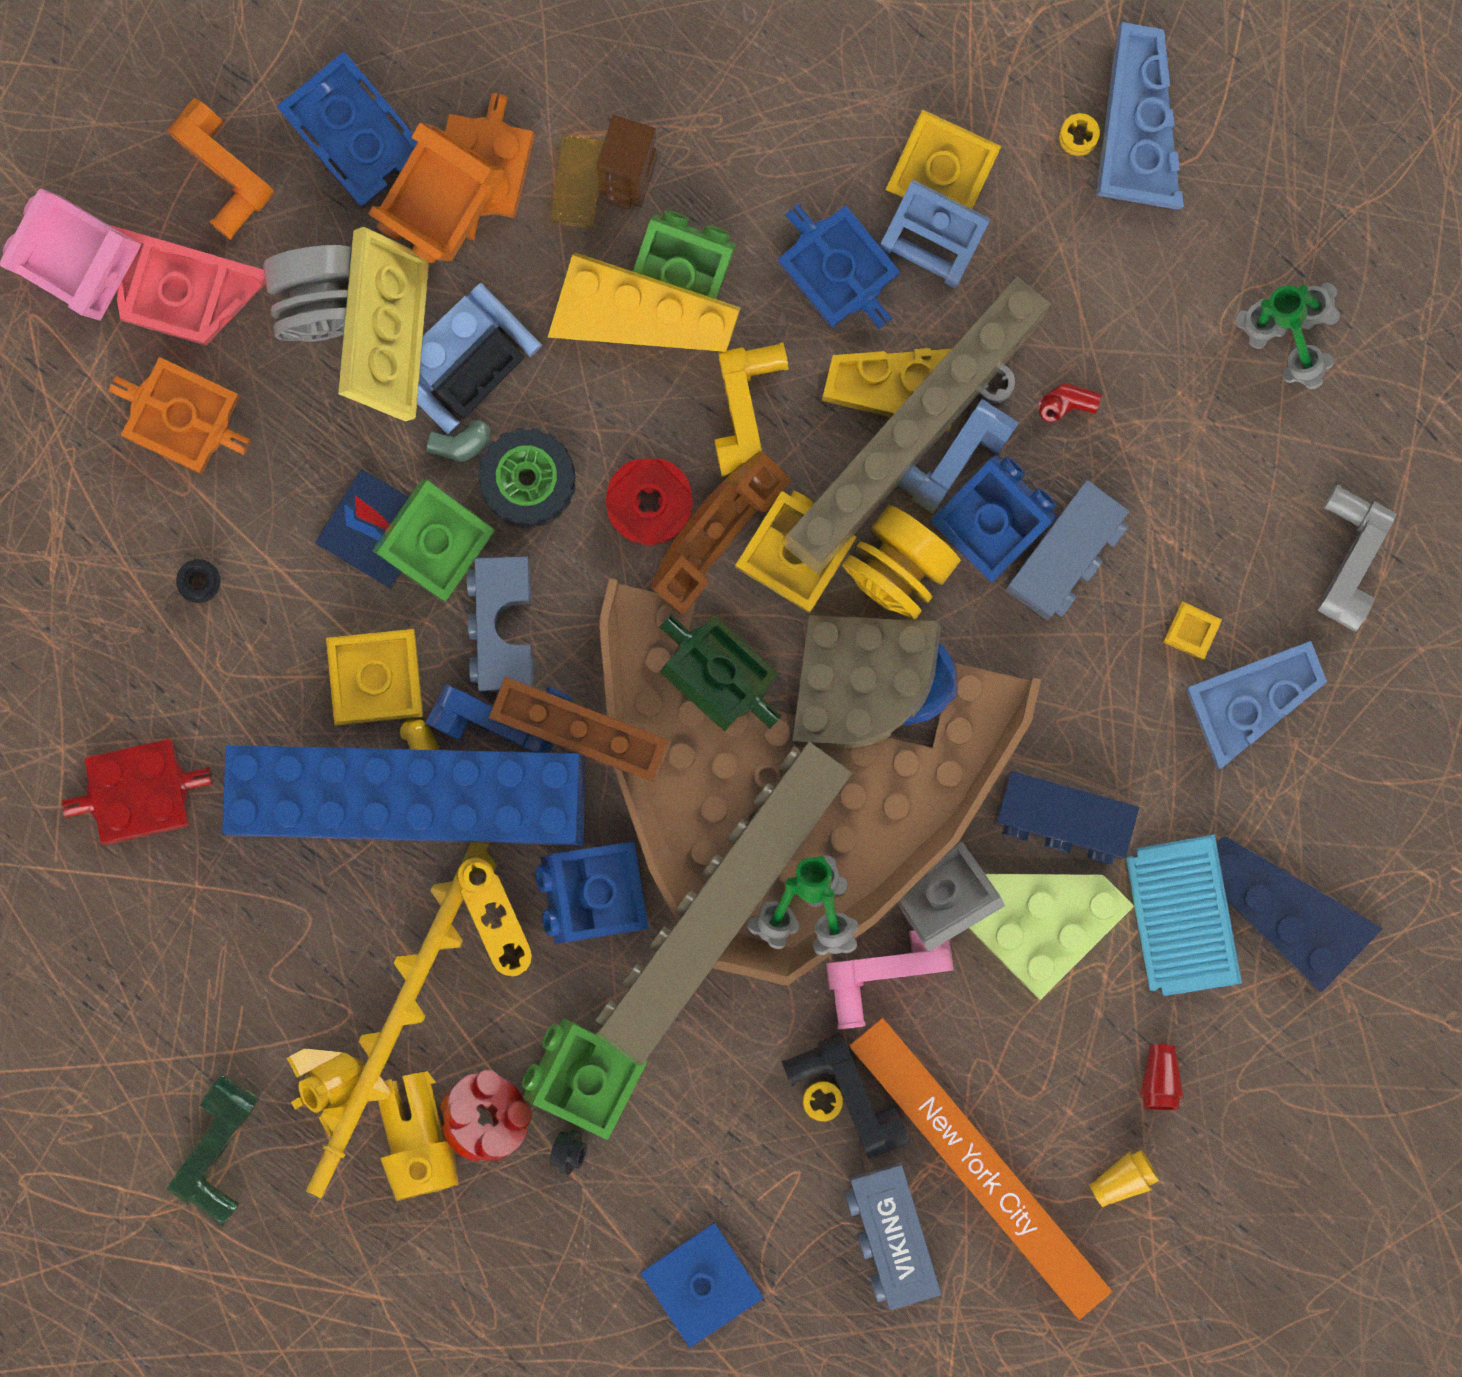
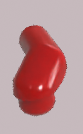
M1063 383L1043 395L1038 402L1037 409L1040 417L1049 423L1057 422L1074 408L1096 415L1102 394Z

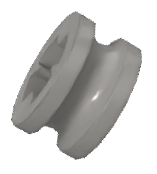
M1006 365L998 371L1003 376L1001 383H1007L1006 390L998 389L996 394H991L986 391L989 386L987 384L978 394L981 400L983 399L989 404H999L1009 398L1014 390L1015 378L1013 372Z

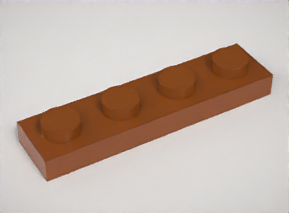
M504 677L489 716L492 720L652 782L657 780L671 743L669 739L508 677Z

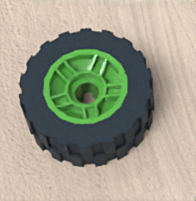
M518 428L511 433L505 432L500 435V439L496 442L492 441L488 446L489 450L485 455L483 454L480 461L481 467L478 470L479 488L487 506L499 519L502 518L506 523L513 526L515 524L521 525L522 528H531L533 525H539L540 527L546 525L547 521L551 519H557L561 515V511L564 508L567 509L571 503L570 499L576 487L575 468L566 447L559 443L555 436L550 433L544 434L540 429L524 430V428ZM532 470L536 476L534 483L529 486L522 485L519 473Z

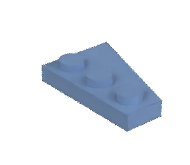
M1311 641L1186 688L1217 771L1222 769L1235 756L1327 682Z

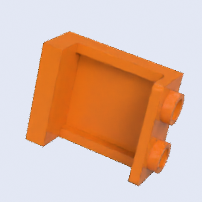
M420 122L411 137L418 142L382 205L380 207L372 206L368 214L379 221L376 227L384 234L396 240H399L402 236L413 243L412 252L422 259L433 264L436 260L453 261L505 171L435 125Z

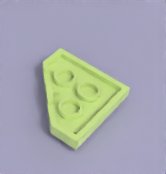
M986 874L1000 894L1005 906L969 927V929L1041 1000L1134 905L1104 875Z

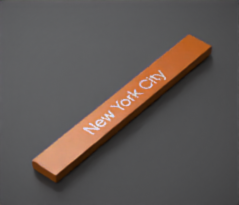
M883 1017L849 1045L851 1050L1078 1320L1082 1319L1113 1292Z

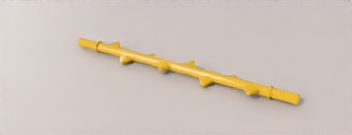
M470 843L463 860L473 856L481 857L490 864L493 871L497 866L487 852L490 843ZM472 868L469 873L470 882H472L475 875L483 874L484 871L481 868ZM457 873L453 881L434 884L431 888V893L440 904V908L419 953L416 955L397 956L394 961V965L404 977L405 982L381 1032L365 1034L360 1037L359 1043L369 1058L346 1106L324 1109L321 1117L333 1134L327 1146H323L322 1149L325 1151L306 1188V1192L322 1199L340 1159H344L345 1154L343 1152L367 1102L389 1100L392 1092L380 1074L403 1026L423 1023L426 1015L415 1000L439 950L460 948L463 943V939L452 925L463 901Z

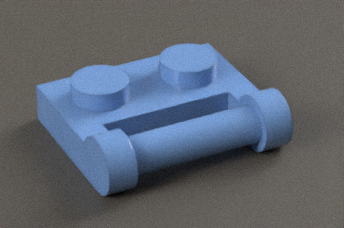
M913 179L880 247L889 256L893 252L946 279L944 284L956 289L991 219ZM904 227L958 254L954 264L901 238L900 235Z

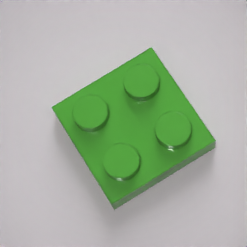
M422 478L372 551L438 599L446 602L495 529L431 482Z

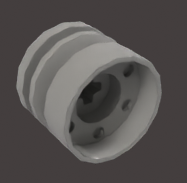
M342 245L305 247L274 255L264 261L263 269L267 292L275 296L288 297L272 305L270 309L272 317L281 319L275 322L273 326L275 338L284 341L314 342L336 338L344 334L348 291L341 289L349 284L351 247Z

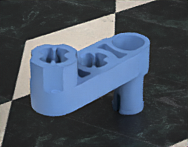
M982 399L933 473L929 471L926 474L914 466L897 486L912 495L911 500L933 514L978 445L981 444L998 455L1019 422Z

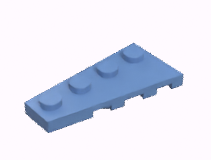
M1122 22L1117 27L1096 195L1179 210L1184 207L1182 191H1179L1177 171L1180 168L1178 152H1175L1172 128L1175 126L1173 109H1170L1168 86H1170L1163 29Z

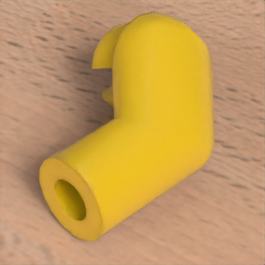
M408 719L403 722L400 728V736L403 740H407L411 750H439V745L431 727L425 724L423 720Z

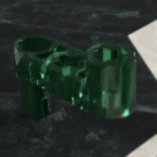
M224 1073L213 1084L200 1104V1107L216 1117V1120L166 1189L187 1206L191 1203L219 1222L222 1227L227 1223L240 1203L234 1201L209 1183V1176L207 1174L260 1101V1099Z

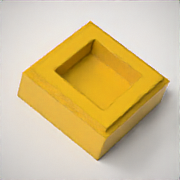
M1182 601L1163 643L1200 660H1204L1222 619Z

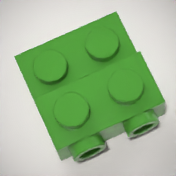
M665 210L663 216L655 214L650 219L633 272L717 299L737 243L729 241L730 233L711 225H706L704 231L687 226L689 218L674 211Z
M563 1017L559 1026L552 1024L546 1031L542 1041V1047L546 1051L539 1065L532 1064L524 1074L522 1088L526 1089L523 1098L541 1109L608 1140L648 1060L646 1059L641 1066H638L597 1036L596 1033Z

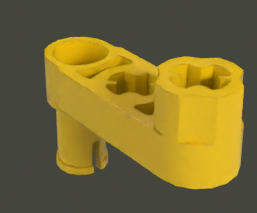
M783 342L748 351L741 347L727 350L726 352H718L735 434L714 439L722 477L729 476L759 451L762 452L747 381H751L750 376L779 370H789Z
M475 856L466 858L457 869V879L461 887L460 892L491 963L503 975H520L529 967L532 954L498 875L494 874L492 867L486 860ZM474 867L481 868L484 871V879L477 884L471 883L469 880V873ZM495 902L496 908L501 904L505 909V914L500 917L501 925L491 928L490 922L485 926L481 921V916L486 914L485 905ZM511 943L514 949L519 945L522 953L516 956L518 963L509 967L510 964L507 961L502 965L498 958L504 954L503 946Z

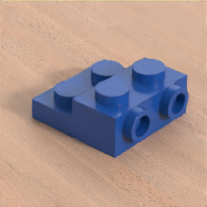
M997 455L991 458L930 520L991 583L1058 518L1052 511L1056 507L1054 500L1041 488H1037L1033 492L1021 480L1025 476V472L1013 459L1005 457L1001 460Z
M635 842L561 852L540 857L542 865L536 867L535 880L539 891L546 892L549 909L543 911L542 923L546 935L553 936L554 944L649 929Z

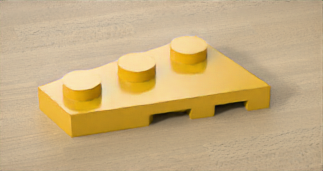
M931 348L914 349V352L887 354L885 351L833 355L822 401L892 417L952 349L931 350Z

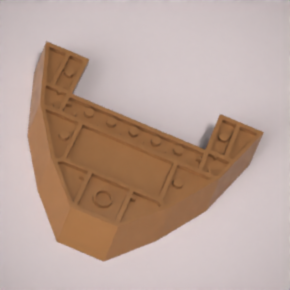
M609 578L599 619L607 716L671 740L656 782L646 780L614 767L649 871L678 922L681 915L676 913L675 910L690 889L696 894L699 893L707 882V879L701 876L709 862L716 853L722 858L725 857L733 846V843L727 840L742 817L750 822L759 808L753 802L768 782L774 786L778 784L785 774L779 766L792 748L795 746L801 751L804 747L796 746L793 742L796 716L783 712H778L782 717L770 730L750 711L748 714L738 717L724 732L659 672L674 656L678 646L672 638L659 628L660 625L672 614L684 627L690 630L696 602H693L685 614L681 615L657 593L621 585L618 583V580ZM954 663L957 670L956 684L958 692L955 699L949 702L948 706L939 714L932 747L888 737L875 744L859 748H819L852 772V775L713 968L788 986L833 954L828 952L827 954L820 955L813 950V942L817 940L814 925L826 914L824 904L820 907L811 906L808 902L801 899L798 894H794L788 907L798 920L799 929L796 933L790 934L786 938L787 942L783 948H772L759 934H752L747 927L749 919L758 916L763 903L780 901L785 891L786 880L796 877L797 865L809 857L830 856L834 858L839 876L846 879L848 884L847 891L842 896L834 895V906L836 912L843 913L857 921L858 930L854 932V939L876 924L960 841L1032 723L1041 679L1032 678L1031 680H1026Z

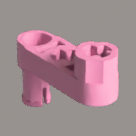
M915 930L909 931L912 953L826 963L829 990H834L838 1029L866 1026L860 986H864V981L953 971L950 939L933 950L928 951Z

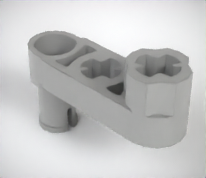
M1337 484L1330 493L1323 508L1356 525L1358 534L1321 598L1317 611L1356 632L1367 617L1375 600L1374 597L1359 590L1357 587L1384 541L1397 513L1374 500L1370 504Z

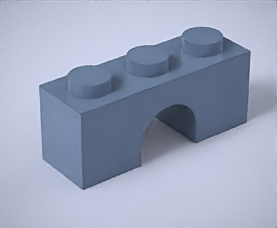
M475 558V570H467L468 596H476V613L468 614L469 640H477V657H470L469 661L470 683L478 684V691L481 694L499 693L504 677L534 687L533 649L531 645L508 644L499 637L497 632L498 619L506 609L518 605H531L529 558Z

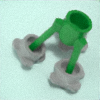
M1323 283L1321 287H1307L1306 285H1301L1299 288L1291 285L1282 286L1272 293L1270 299H1260L1248 311H1240L1236 316L1235 323L1237 327L1245 330L1249 336V344L1257 349L1264 348L1267 341L1275 336H1284L1287 329L1291 328L1297 348L1288 357L1289 366L1282 371L1283 379L1287 383L1296 381L1304 384L1308 389H1315L1322 385V376L1327 369L1333 366L1334 361L1329 353L1322 354L1318 347L1306 345L1302 328L1309 330L1316 324L1326 323L1327 325H1334L1340 318V312L1335 308L1334 300L1337 295V289L1331 283Z
M818 856L802 860L796 867V877L786 880L785 891L780 901L763 903L758 916L749 919L747 923L748 930L752 934H759L772 948H783L787 942L786 938L790 934L796 933L799 929V922L788 907L794 894H798L801 899L808 902L811 906L820 907L824 904L826 914L814 925L817 940L813 942V950L820 955L827 954L828 952L838 954L854 951L857 948L854 932L858 930V923L855 919L835 911L834 895L842 896L848 888L846 879L839 876L835 859L830 856Z

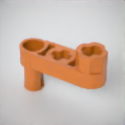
M194 97L166 132L233 188L232 191L235 194L218 214L209 221L223 236L232 240L234 234L254 211L259 213L275 194V191L212 139L224 122L208 106Z

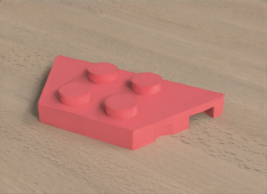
M112 226L142 244L117 289L119 315L123 322L207 346L266 284L263 269Z

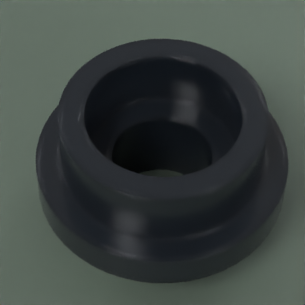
M194 559L186 562L179 569L176 585L179 593L186 600L193 603H205L213 599L218 593L221 586V577L213 564L203 559ZM197 574H204L207 578L205 587L199 590L192 587L193 577Z
M572 1130L570 1133L561 1131L557 1135L552 1147L550 1163L552 1166L558 1167L560 1173L569 1175L574 1168L579 1169L582 1166L587 1152V1144L582 1142V1133Z

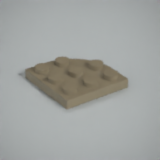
M809 615L793 733L794 744L804 747L808 742H811L818 748L852 749L872 745L892 736V731L901 726L910 716L914 717L929 695L935 677L941 630L938 621Z

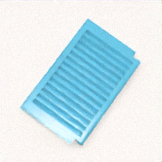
M1215 834L1137 848L1138 857L1128 856L1126 862L1149 990L1156 991L1158 988H1162L1163 996L1242 984Z

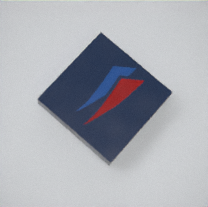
M361 469L315 543L387 588L392 589L402 572L372 550L409 497Z

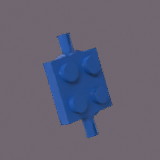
M800 204L795 205L793 210L790 209L785 216L801 235L796 244L778 258L777 263L831 329L849 315L861 312L862 310L869 316L878 330L883 328L885 323L888 324L893 317L889 315L877 298L882 289L900 275V271L845 205L830 218L816 223L811 220Z

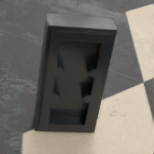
M491 325L431 387L460 417L465 419L525 357L497 327Z

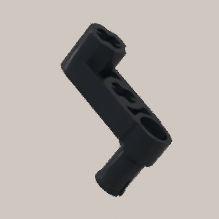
M842 1033L817 1042V1048L781 1061L791 1087L826 1072H829L830 1076L834 1074L868 1159L909 1143L895 1105L874 1113Z

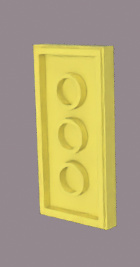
M361 227L353 231L338 394L406 422L416 418L429 262L412 252L411 248L366 227Z

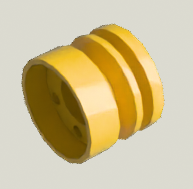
M888 505L870 529L882 544L880 549L860 541L856 546V550L868 564L849 555L842 566L853 577L857 586L876 603L889 611L901 614L909 620H915L922 610L909 595L926 604L932 599L930 592L920 582L922 578L925 577L930 581L943 585L961 560L944 541L923 524L902 510Z

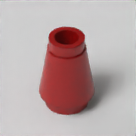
M1165 1044L1149 1046V1054L1139 1097L1144 1098L1143 1108L1160 1111L1179 1110V1100L1184 1099L1176 1046Z

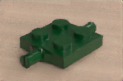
M672 614L660 625L659 628L672 638L678 646L674 656L659 672L724 732L738 717L746 715L750 711L769 730L782 717L763 699L767 687L776 679L779 673L716 615L703 627L693 629L691 632Z

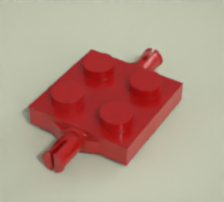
M171 739L152 742L84 758L89 781L87 795L62 800V807L65 808L63 809L65 818L91 812L97 822L101 844L104 846L189 827L190 821L186 806L188 790L213 785L210 767L184 773L177 762L174 742Z

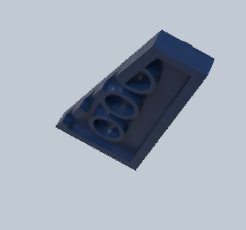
M1224 836L1217 842L1227 903L1319 992H1322L1383 929L1228 837Z

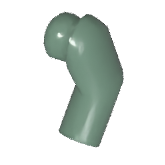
M475 420L469 423L468 428L454 438L431 432L426 453L458 462H466L486 449L490 442V427L483 421Z

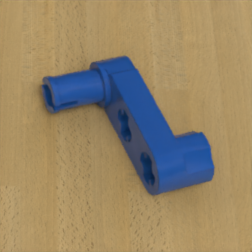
M444 684L425 722L430 727L459 741L469 722L530 752L550 753L554 746V743L490 719L492 706ZM548 686L546 689L547 693L570 702L573 700L571 696L553 687Z

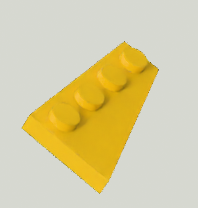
M575 252L571 257L548 338L726 352L741 307Z

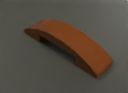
M759 451L708 496L684 525L664 556L654 576L651 588L674 610L684 615L710 581L704 576L756 510L766 513L792 479L764 452Z

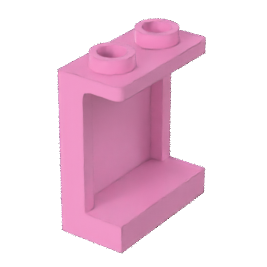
M40 188L36 195L27 202L23 212L24 218L17 231L6 241L0 266L23 276L69 304L68 307L80 315L101 321L142 244L60 195Z

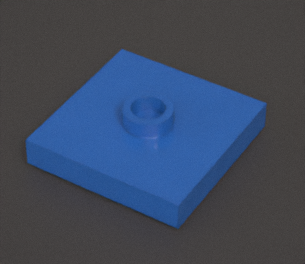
M715 1222L640 1272L689 1348L764 1298Z

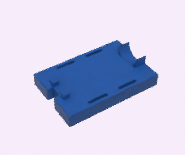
M342 52L277 106L281 114L361 209L365 208L389 188L384 180L395 171H398L400 174L418 143L411 138L413 135L411 130L345 52ZM360 81H362L364 85L369 89V91L374 95V97L376 98L374 101L361 87V85L359 84ZM389 114L404 131L402 134L387 118ZM303 128H305L309 132V134L314 138V140L319 144L317 147L304 133V131L302 130ZM331 161H333L335 165L340 169V171L345 175V177L347 178L346 180H344L340 176V174L335 170V168L330 164Z

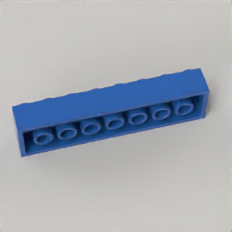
M226 745L222 834L241 837L583 846L586 757L579 753Z

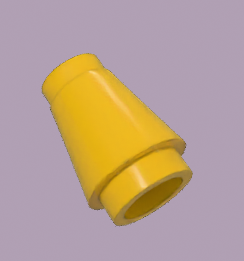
M1139 1150L1134 1154L1130 1151L1099 1176L1096 1181L1089 1185L1099 1204L1105 1207L1108 1204L1151 1191V1185L1158 1182L1159 1178L1144 1152Z

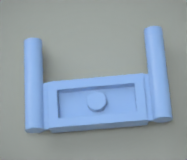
M482 283L478 284L467 297L464 296L422 338L417 404L447 435L452 434L461 423L431 393L434 390L431 386L491 325L497 328L500 326L529 357L533 356L542 347V344Z

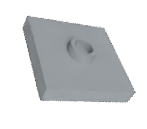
M963 842L955 845L897 902V905L928 951L933 950L1005 906L1000 894Z

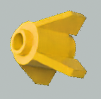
M305 1048L287 1057L286 1059L297 1078L306 1073L305 1079L299 1082L300 1097L291 1102L294 1109L306 1105L312 1112L318 1113L328 1108L345 1107L362 1073L363 1063L358 1058L352 1057L347 1053ZM321 1116L318 1117L328 1136H332L333 1133Z

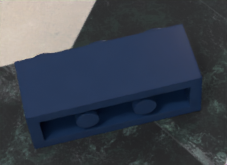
M1010 771L1006 776L994 824L1003 827L1002 835L1023 841L1028 840L1029 834L1046 839L1044 846L1047 848L1070 853L1071 847L1074 846L1088 850V859L1112 865L1114 858L1125 859L1127 856L1140 807Z

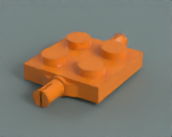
M491 93L490 95L491 98L485 118L473 119L449 114L445 133L505 171L467 235V239L472 241L475 240L480 216L495 214L516 219L536 136L531 130L511 127L503 122L509 98L502 94L498 96L497 93Z
M161 357L158 358L150 376L140 386L126 381L118 375L113 379L116 385L127 389V391L111 384L109 393L132 402L130 417L121 433L123 438L201 475L213 452L220 445L234 450L242 456L248 451L246 447L233 442V440L249 447L252 439L229 429L230 417L240 398L237 393Z

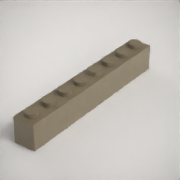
M1017 276L787 534L785 547L819 575L1044 321L1051 304Z
M808 742L801 751L795 746L792 748L779 766L785 774L778 784L774 786L768 782L753 802L759 808L750 822L742 817L728 836L727 840L733 843L724 858L716 853L702 872L701 876L707 879V882L698 894L690 889L676 908L675 912L681 915L672 930L663 926L648 948L655 952L645 967L637 962L622 984L628 988V991L619 1003L610 999L595 1021L602 1025L596 1035L638 1066H641L646 1061L852 775V772L811 742Z

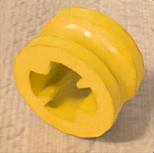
M1077 113L1071 115L1065 120L1059 133L1061 147L1072 156L1087 155L1094 149L1099 140L1100 129L1098 123L1087 114ZM1077 125H1083L1086 127L1085 134L1091 137V141L1087 142L1084 139L1081 145L1073 143L1074 136L1068 133V129L1071 127L1075 131Z
M827 1081L812 1083L803 1095V1106L806 1113L817 1121L826 1122L832 1120L842 1109L843 1098L841 1092L834 1084ZM818 1089H821L824 1094L832 1092L835 1096V1102H830L834 1108L826 1114L821 1108L814 1111L810 1105V1100L815 1101V1098L811 1095Z

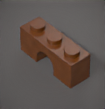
M612 116L596 165L600 195L606 196L605 201L622 209H630L631 205L642 208L657 162V149L653 148L656 141V128L619 116Z

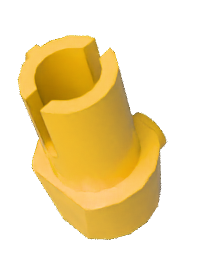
M428 1071L402 1076L412 1118L409 1121L405 1117L397 1081H392V1079L384 1081L392 1093L389 1100L378 1101L391 1154L380 1158L396 1201L459 1185L455 1151L445 1141L431 1085L435 1084L436 1081Z

